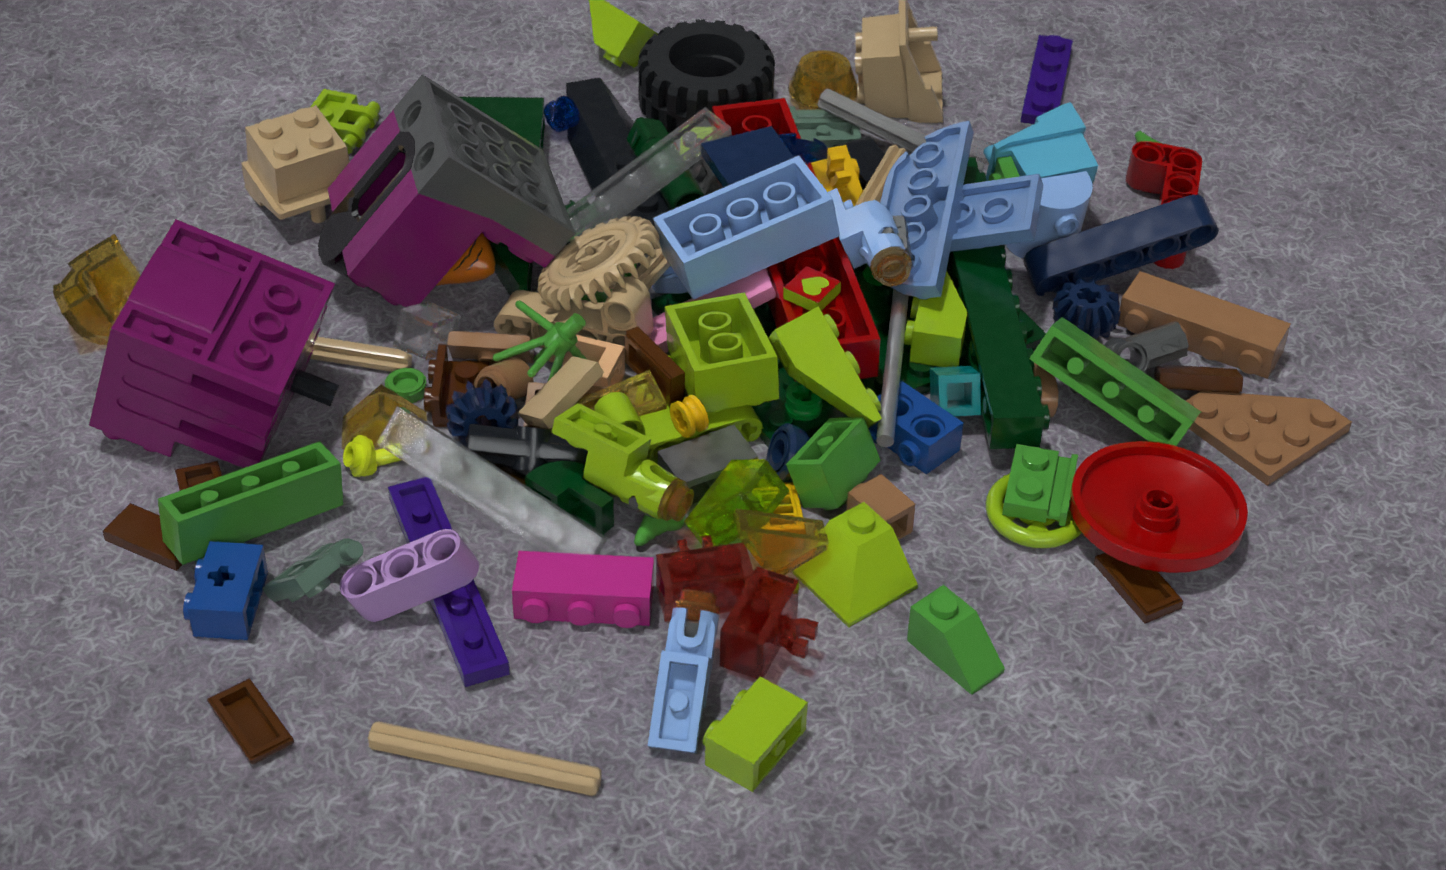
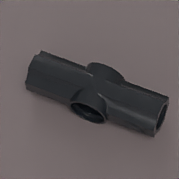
M469 424L465 447L466 461L492 465H510V469L532 471L541 465L556 461H573L585 464L588 454L587 450L570 445L567 440L553 434L552 430L515 426V429Z

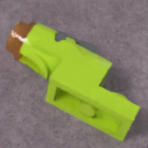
M579 403L554 418L553 434L567 440L570 445L588 451L584 468V479L607 491L614 498V504L665 521L673 519L678 522L687 514L694 498V491L687 487L686 481L674 476L654 461L647 459L651 438Z

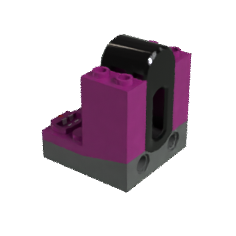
M422 74L328 187L327 190L333 212L321 232L318 254L324 266L350 279L357 286L374 292L392 305L398 306L400 304L414 311L481 233L495 244L504 243L507 245L508 250L520 259L529 263L534 261L545 268L575 235V231L544 150Z

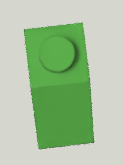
M942 585L911 606L907 641L971 695L1004 673L1005 668L977 611L945 585Z

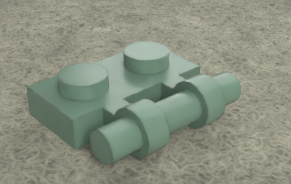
M350 538L322 545L303 560L292 564L263 586L262 589L273 602L288 598L292 603L305 595L311 598L331 584L328 576L340 567L355 564L363 555V546L360 542Z

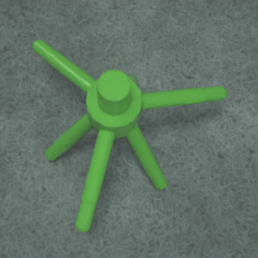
M519 300L515 303V306L547 330L544 336L493 355V360L498 362L544 345L545 347L534 356L535 363L528 370L527 375L534 377L552 355H555L548 378L549 381L560 370L565 354L568 351L574 357L587 359L575 345L578 341L576 334L586 325V322L582 316L574 313L565 323L556 322L553 325Z

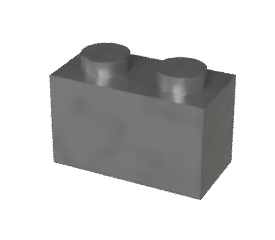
M735 425L658 451V465L681 480V490L677 502L684 510L752 487V484H757L758 455Z

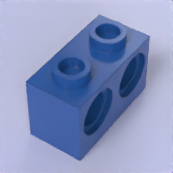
M900 381L894 443L887 448L896 453L907 466H914L923 473L928 474L960 451L964 422L903 381ZM880 394L879 396H877L878 399H879V401H880V404H881V395H882V394ZM878 422L869 427L872 439L876 444Z

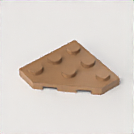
M1200 391L1186 400V402L1201 411L1189 430L1267 486L1349 432L1352 421L1320 399Z

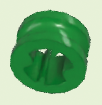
M798 381L791 383L787 387L785 411L790 417L795 420L810 421L816 419L821 414L823 399Z

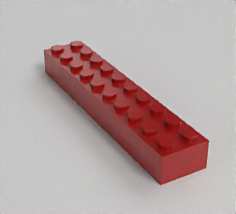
M785 98L712 106V141L772 126L794 157L800 156L815 175ZM839 236L766 268L776 291V297L768 301L776 328L810 311L783 299L784 287L806 266L841 281L840 293L821 312L823 315H830L839 331L837 340L844 352L850 351L860 367L858 377L860 379L878 377L881 339Z

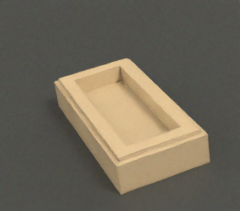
M572 356L518 414L526 424L551 430L554 418L574 406L605 372L596 361Z

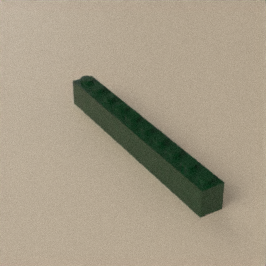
M969 157L964 184L985 182V172H979L976 157ZM1005 245L953 251L949 254L947 272L968 312L964 345L969 366L980 373L981 416L989 450L1016 448V444L1040 447L1042 431L1048 430L1050 423L1048 405L1041 404L1040 376H1034V362L1029 359L1033 354V349L1026 348L1025 321H1019V297L1017 294L1012 295L1011 269H1005Z

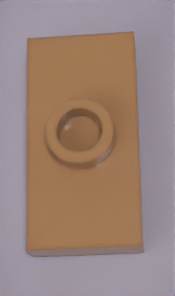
M451 331L448 335L447 346L452 358L477 359V362H489V365L498 363L493 360L494 354L528 342L531 338L526 335ZM534 349L513 357L520 358L526 363H533Z

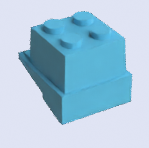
M1065 103L1036 117L1035 124L994 145L986 147L983 151L989 163L986 181H989V175L995 171L997 157L1012 156L1019 176L1040 174L1041 178L1087 171L1093 185L1099 165L1084 138L1086 126L1072 103Z

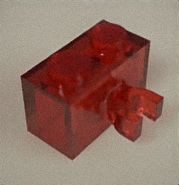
M711 535L703 536L702 548L690 550L687 547L686 539L677 540V552L656 555V590L665 622L671 621L673 608H687L692 618L700 617L701 610L721 614L753 609L755 574L745 542L713 546Z
M758 566L756 567L720 629V667L758 679L760 676L765 677L781 646L794 656L806 658L809 640L798 637H806L815 641L818 635L819 622L806 618H797L799 580Z

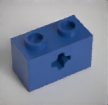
M209 541L204 559H198L196 563L193 593L188 592L184 599L183 615L185 620H190L193 637L248 640L263 592L262 587L265 585L268 575L263 545Z

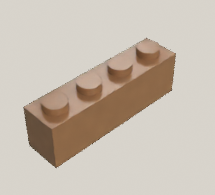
M1139 271L1122 297L1120 305L1121 314L1117 324L1133 333H1141L1174 321L1179 322L1182 330L1186 333L1189 345L1188 351L1202 355L1208 360H1216L1241 369L1247 374H1255L1266 379L1269 378L1284 352L1291 323L1142 271Z

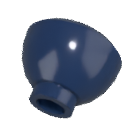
M789 423L783 424L774 432L767 450V470L775 482L792 481L786 464L810 439L804 430Z

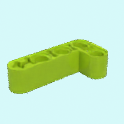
M611 392L604 395L594 407V411L651 438L647 459L654 461L656 464H658V451L731 425L736 426L747 442L755 441L760 436L761 429H763L761 420L750 405L723 409L717 413H707L709 419L708 428L701 432L696 430L694 436L689 438L683 437L676 430L671 420L670 408L639 416L629 397L622 392Z

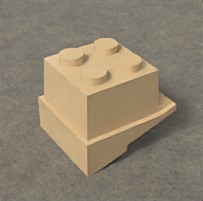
M899 0V14L862 18V32L855 33V71L859 82L857 83L858 103L865 104L866 107L886 117L909 118V122L943 123L942 68L931 41H938L937 27L919 28L907 0Z
M318 107L301 108L296 112L273 119H266L260 123L245 127L248 161L241 164L245 189L252 199L260 206L267 207L280 220L310 211L313 222H324L326 220L325 205L331 204L327 189L350 161L346 144Z

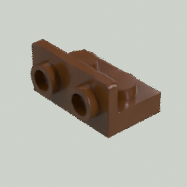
M438 344L436 359H429L428 381L429 384H432V387H425L424 410L425 412H432L433 427H447L449 419H447L445 411L447 405L453 404L452 395L454 391L466 393L467 382L469 381L474 385L479 372L483 368L490 366L489 362L448 361L447 344Z

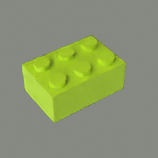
M745 292L665 306L668 350L673 361L685 372V388L688 395L696 396L704 405L707 413H717L723 409L744 405L756 406L766 401L779 399L778 356Z

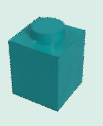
M971 366L930 368V400L953 416L981 415L980 373Z

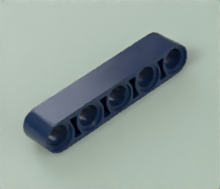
M1190 195L1037 246L1027 252L1023 263L1037 295L1044 296L1047 292L1057 294V291L1062 290L1064 283L1075 284L1078 278L1088 283H1091L1094 279L1096 282L1201 247L1214 240L1218 235L1219 229L1204 197L1201 195Z

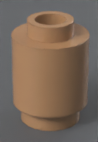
M512 357L483 368L476 377L474 386L475 388H480L486 378L491 383L492 389L502 384L506 388L508 396H512V398L517 400L527 395L528 382H534V379L527 375L530 369L528 364L520 358Z

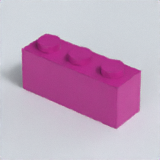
M518 551L512 587L514 619H525L530 623L564 621L578 626H585L590 623L616 624L622 628H633L637 625L650 626L654 591V558Z

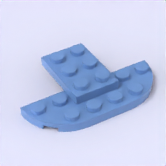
M970 121L949 125L925 136L926 143L918 146L910 155L905 151L894 163L887 175L880 203L888 209L892 216H904L907 222L912 256L910 258L911 267L904 275L895 279L884 280V282L902 294L919 299L941 297L950 252L1035 240L1044 186L1040 174L964 184L974 133Z

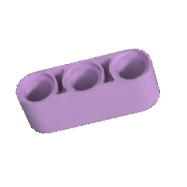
M443 529L353 566L343 575L339 589L341 594L364 619L377 622L464 587L476 577L479 571V562L457 532L451 529Z

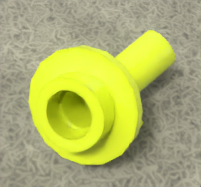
M357 435L352 442L346 445L343 453V463L346 467L350 468L354 477L373 475L377 471V466H383L407 458L402 443L375 450L372 440L364 435Z

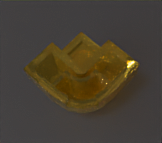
M116 234L111 235L67 263L71 271L64 277L61 283L53 285V295L60 311L74 331L86 341L99 345H107L111 327L142 274Z

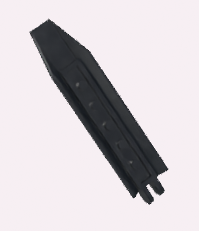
M600 77L566 83L567 139L596 202L600 203L601 210L608 212L610 220L615 218L621 219L626 216H637L649 220L655 227L653 218L670 211V208L645 166L638 161L626 139L634 121Z

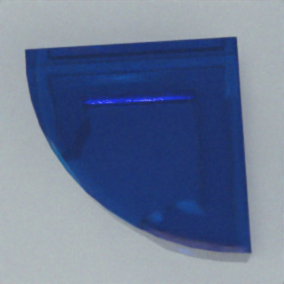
M796 133L778 135L794 157L800 156L805 164L827 159L828 147L816 138H813L812 142L796 138Z

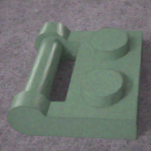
M789 106L806 152L830 148L835 144L861 138L859 127L822 109L795 110V106Z

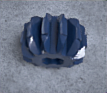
M1079 278L1075 284L1064 283L1062 290L1057 291L1052 310H1054V323L1063 317L1095 340H1097L1099 335L1109 338L1110 333L1116 329L1121 311H1119V294L1110 292V285H1097L1095 279L1091 283L1084 282Z
M486 378L480 388H475L468 381L466 393L454 391L452 395L453 404L447 405L445 411L447 419H449L447 423L448 431L452 437L457 436L458 444L462 448L466 447L469 424L512 429L518 426L519 421L515 413L517 409L515 399L512 396H508L507 390L502 384L492 389L491 383Z

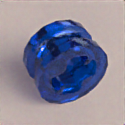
M568 96L558 97L555 101L548 102L544 107L545 119L548 125L556 132L561 133L568 128L576 126L579 122V110L574 101Z

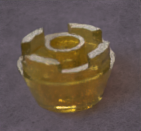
M818 50L805 54L800 59L788 84L791 99L793 98L794 102L799 105L800 110L820 109L818 101L825 89H830L853 101L857 97V82L851 64L845 56L834 51Z

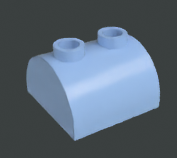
M1087 171L1041 178L1044 186L1035 240L1005 244L1014 255L1024 259L1027 252L1037 246L1081 232L1093 189L1092 181Z

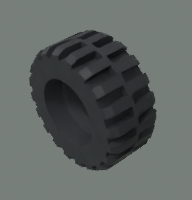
M706 19L696 20L695 23L680 22L673 28L668 26L662 29L658 35L654 34L639 54L638 90L640 109L646 115V118L660 120L669 134L675 132L676 137L680 139L682 129H712V106L774 99V55L763 39L760 40V37L752 30L747 32L743 26L735 23L728 25L725 21L715 20V22H706Z

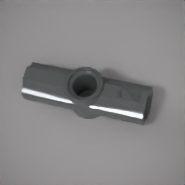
M1176 321L1126 338H1112L1104 345L1119 356L1128 347L1131 355L1129 363L1142 372L1146 369L1188 356L1187 350L1189 347L1186 333L1182 330L1179 322ZM1070 388L1073 393H1078L1072 388Z

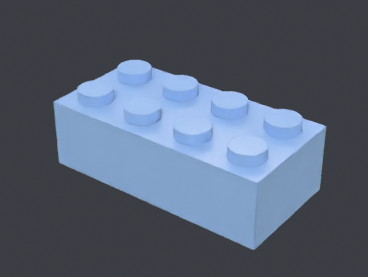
M796 156L653 218L655 228L660 237L659 242L662 253L693 300L840 236L833 198L800 156Z

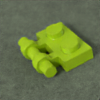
M323 89L310 106L318 107L346 144L348 154H351L355 147L360 148L366 139V131L368 128H374L379 120L378 114L381 111V106L377 102L371 101L367 106L358 105L357 95ZM348 121H351V122H355V123H354V124H348L347 122H348Z

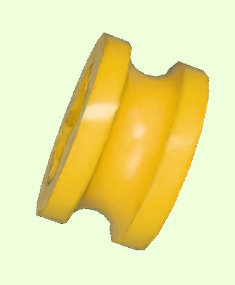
M688 395L684 397L683 402L676 401L671 403V420L676 430L683 437L689 438L694 436L696 430L701 432L708 428V414L704 405L696 396Z

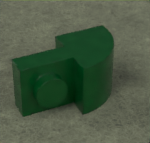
M556 461L541 465L525 476L526 504L555 523L560 524L571 515L602 536L614 527V498L605 490L596 488L592 483L584 479L585 464L573 461Z

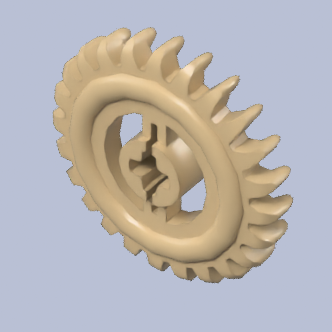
M626 216L621 219L615 218L609 220L607 224H604V222L597 224L595 228L583 231L581 236L572 238L570 240L571 243L565 245L545 268L543 267L542 273L538 278L537 290L544 302L556 310H560L562 305L566 311H570L571 299L579 309H583L581 298L584 295H587L590 301L596 305V291L605 292L608 297H612L610 290L614 288L617 282L622 288L626 289V284L623 280L624 273H631L636 279L639 278L634 264L640 263L645 268H649V262L644 254L646 253L650 257L656 258L655 249L660 248L659 234L649 220L637 216Z

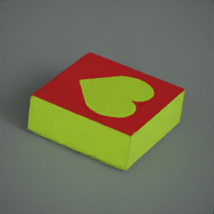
M806 266L784 287L783 299L810 311L819 306L822 311L840 293L841 281Z

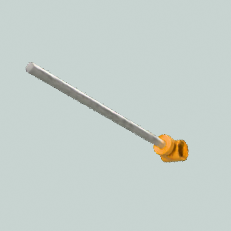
M894 289L881 395L882 409L880 415L882 419L878 422L877 444L881 447H890L894 443L909 295L902 294Z

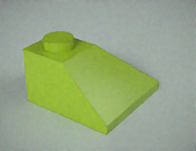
M589 0L594 44L606 51L603 57L620 68L624 62L633 68L638 66L641 49L654 34L658 35V33L605 0Z
M865 502L829 520L792 570V573L847 627L854 625L918 588V583L893 527Z

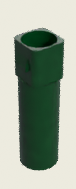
M637 118L627 136V143L638 161L645 166L670 210L705 196L674 147V141L663 123L655 119Z

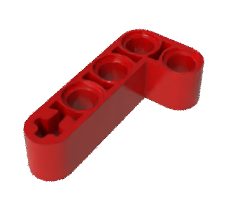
M1152 141L1137 142L1131 150L1125 176L1126 182L1134 189L1160 194L1159 205L1186 196L1198 195L1202 157L1199 153L1189 148ZM1187 251L1153 263L1165 269L1179 268L1185 261Z

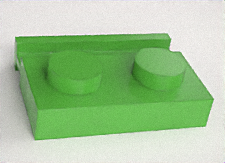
M1016 444L1002 515L1046 523V518L1059 520V525L1065 526L1078 455L1072 454L1071 458L1058 456L1059 451Z

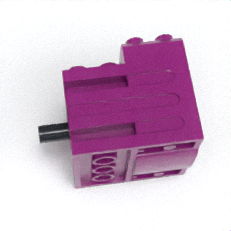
M175 219L162 243L158 246L143 270L126 304L111 327L89 426L101 430L110 439H125L142 446L149 452H158L168 457H172L178 443L242 468L260 463L294 393L327 406H331L339 385L307 373L305 370L311 360L314 351L312 349L317 341L321 329L319 327L325 317L328 307L327 303L332 295L335 283Z

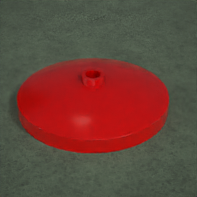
M1149 441L1118 443L1102 448L1088 456L1075 472L1069 503L1070 511L1077 527L1100 550L1129 565L1167 573L1198 571L1214 566L1228 558L1241 542L1248 517L1247 504L1241 489L1222 468L1190 450L1170 444Z

